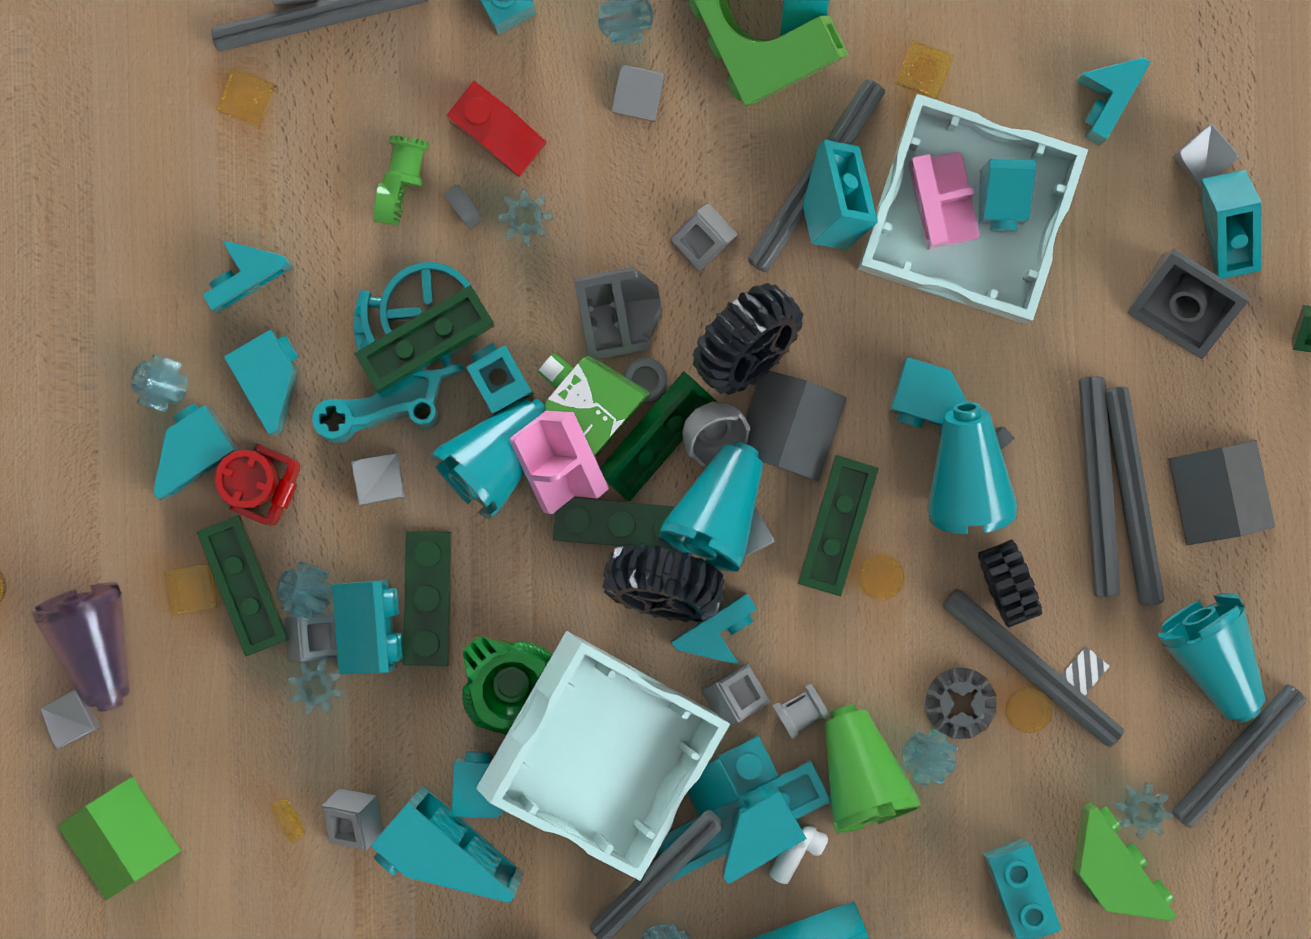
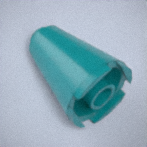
M522 398L437 447L431 453L430 459L441 461L435 468L448 485L467 504L474 499L478 501L483 508L477 513L491 520L500 512L525 474L512 448L510 438L547 410L538 399L530 402Z
M962 402L956 404L953 410H950L944 416L927 505L930 523L942 531L968 534V526L983 525V533L992 532L1008 526L1017 516V500L990 412L981 408L978 403Z
M734 442L733 446H722L662 523L659 531L660 539L678 552L689 553L690 556L694 553L706 558L705 563L713 564L717 569L738 572L745 559L764 465L757 458L759 452L742 442Z
M1220 593L1213 595L1216 601L1214 604L1203 607L1199 600L1174 613L1161 625L1164 633H1158V637L1162 645L1226 719L1246 722L1260 714V707L1266 701L1245 606L1239 595L1235 593Z

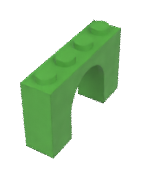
M688 0L696 18L704 20L711 34L707 37V41L712 53L719 61L723 59L730 74L727 77V83L733 96L738 101L742 100L745 106L757 104L849 56L830 15L819 16L774 40H763L750 35L739 26L731 12L729 0Z

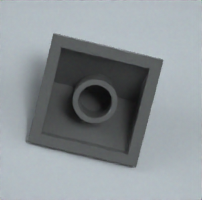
M1172 249L1161 255L1127 313L1203 359L1248 303L1251 296L1177 250Z
M769 370L767 374L759 378L746 416L750 426L747 445L759 452L757 458L763 463L819 481L847 397L807 380Z
M1257 440L1168 458L1186 545L1241 537L1275 527Z

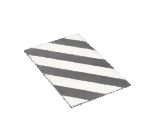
M1086 646L1061 676L1083 695H1086L1110 666Z

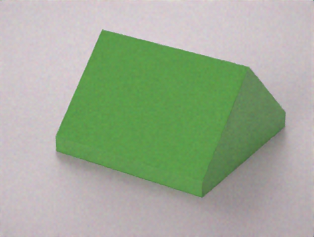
M134 776L89 803L57 826L105 900L116 895L182 851Z

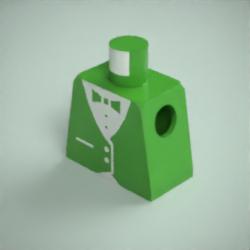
M555 352L538 371L543 378L556 388L544 403V407L547 411L574 412L595 458L650 395L643 387L591 356L584 357L573 368Z

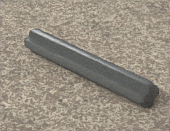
M1292 685L1284 686L1175 806L1172 811L1173 815L1186 827H1193L1305 704V696Z
M707 810L648 867L641 881L636 879L590 924V931L597 939H610L723 829L724 825L721 819L714 812Z

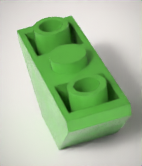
M1091 802L1087 803L1082 807L1073 866L1077 876L1096 902L1107 912L1171 921L1177 916L1169 906V904L1175 901L1172 894L1159 878L1153 883L1142 869L1148 865V862L1132 842L1125 846L1116 832L1122 827L1106 806L1099 810Z

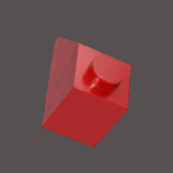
M473 80L446 115L454 127L519 178L547 143L515 112L475 80Z

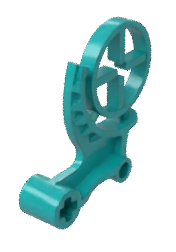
M423 262L406 267L397 273L387 284L382 298L372 296L371 292L360 290L354 312V337L357 350L359 351L375 341L369 321L370 307L380 309V321L385 334L391 332L389 321L413 319L423 313L419 307L388 310L394 291L407 278L421 273L423 300L426 306L433 305L431 272L448 275L455 279L463 288L470 286V283L461 273L450 266L435 262ZM468 343L440 358L439 360H441L443 365L442 369L420 370L379 395L376 391L370 398L341 401L339 399H328L322 401L313 411L312 423L314 429L325 441L331 444L345 443L358 430L371 429L381 423L397 418L410 417L419 429H432L439 419L435 406L442 380L464 372L463 365H454L451 356L461 351ZM425 408L431 410L428 418L424 420L417 419V414L420 410ZM333 412H337L342 419H345L344 424H338L339 430L332 432L328 425L324 424L325 420H331L330 414Z

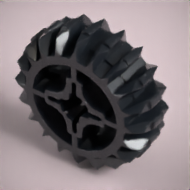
M765 283L761 286H753L748 293L742 292L732 303L728 302L727 307L721 313H717L715 320L706 326L705 334L698 338V346L694 349L692 365L697 369L702 379L720 394L726 393L727 395L733 394L736 391H744L749 384H756L760 377L767 374L774 365L779 364L782 356L789 352L790 345L797 340V333L803 325V312L794 301L795 299L786 290H781L777 285Z
M628 544L615 548L610 553L609 561L606 562L603 577H605L602 586L605 589L604 593L615 603L623 604L626 609L637 610L640 614L645 613L654 616V618L661 617L670 621L680 620L688 622L691 620L700 622L708 620L717 614L725 592L723 590L725 581L723 574L713 564L705 563L702 558H695L690 556L689 553H681L673 548L665 549L657 545L651 547L644 544L637 546Z

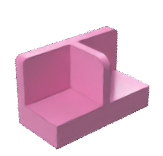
M954 152L932 158L930 154L912 158L908 165L927 250L976 240L980 233L972 202V197L975 194L974 189L969 188L962 154Z
M545 411L510 438L512 448L544 513L553 514L575 496L597 499L609 489L574 412Z

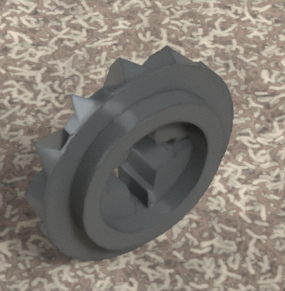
M952 668L938 675L930 684L925 699L926 713L932 725L942 734L950 738L971 739L987 730L996 715L997 695L989 680L979 672L969 668ZM949 689L961 696L971 693L974 689L976 690L969 702L972 712L975 714L974 718L962 711L956 715L952 714L947 718L954 706V702L951 699L952 696L947 692Z

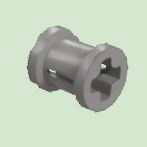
M811 683L805 686V692L784 704L778 702L773 705L792 739L798 737V731L821 718L826 721L831 718Z

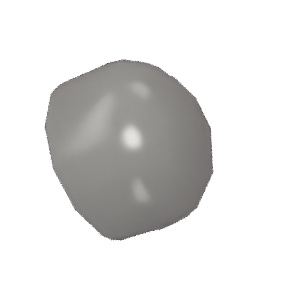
M712 401L696 408L685 420L682 430L683 443L689 457H692L702 467H706L722 446H733L734 442L748 444L750 426L742 412L733 405Z

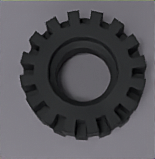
M1009 540L978 552L980 566L984 573L983 576L1006 627L1009 628L1042 615V606L1038 600L1039 595L1035 590L1033 578H1031L1028 566L1024 562L1023 555L1019 551L1017 544L1014 543V540Z

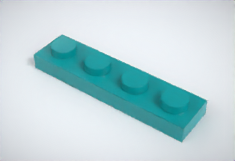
M811 760L739 796V800L713 810L712 812L723 822V829L670 881L672 882L727 854L738 809L745 805L743 798L762 786H766L769 791L778 787L796 819L830 803L831 800ZM700 816L669 830L657 851L658 857Z

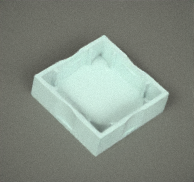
M916 94L911 103L876 210L878 223L870 229L857 270L1025 325L1030 323L1034 319L1053 260V246L1056 233L1064 216L1069 211L1088 149L1030 130L1000 126L983 118L978 113ZM960 152L963 157L969 188L974 189L975 195L972 197L980 236L976 240L927 250L908 163L914 157L930 154L932 158ZM990 159L1036 160V173L1029 220L1023 225L1017 224V231L994 232L990 231V224H979L980 170Z
M566 631L476 789L494 806L543 831L559 834L578 844L587 854L641 881L672 827L676 811L682 799L700 778L730 723L707 707Z

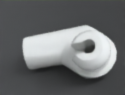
M805 826L802 830L807 839L778 855L769 871V875L779 883L788 884L806 850L814 856L821 855L828 842V836L823 832L817 831L815 826Z

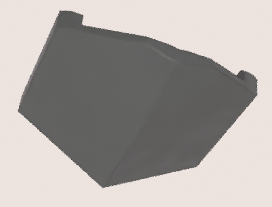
M634 267L574 278L588 356L595 359H603L649 349L652 335L662 312L659 289L656 283Z

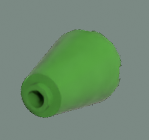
M851 704L831 711L832 719L824 723L832 818L836 833L844 834L864 829V825L876 822L878 824L885 823L917 810L918 807H921L919 796L867 710L857 711L856 705Z

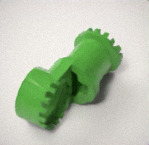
M390 136L389 144L393 147L389 172L384 173L383 182H380L378 185L373 220L378 223L398 226L400 220L397 218L402 217V214H398V211H403L401 204H404V200H402L405 196L404 186H423V179L419 176L423 151L428 150L429 142L420 139L415 141V138H411L410 142H408V137L404 136L403 139L402 136Z

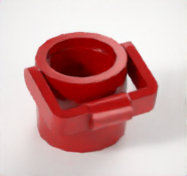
M259 444L255 445V451L240 450L230 453L222 459L216 469L215 484L218 493L224 501L230 504L229 510L261 524L276 525L280 520L283 510L288 509L297 487L295 481L300 472L299 462ZM268 456L288 464L283 479L279 478L278 468ZM270 500L272 503L267 517L246 509L263 506Z

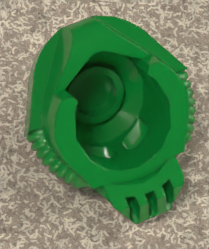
M479 636L465 646L466 648L462 651L468 683L462 689V704L466 714L476 727L507 735L551 659L552 654L540 645L531 642L517 641L515 643Z

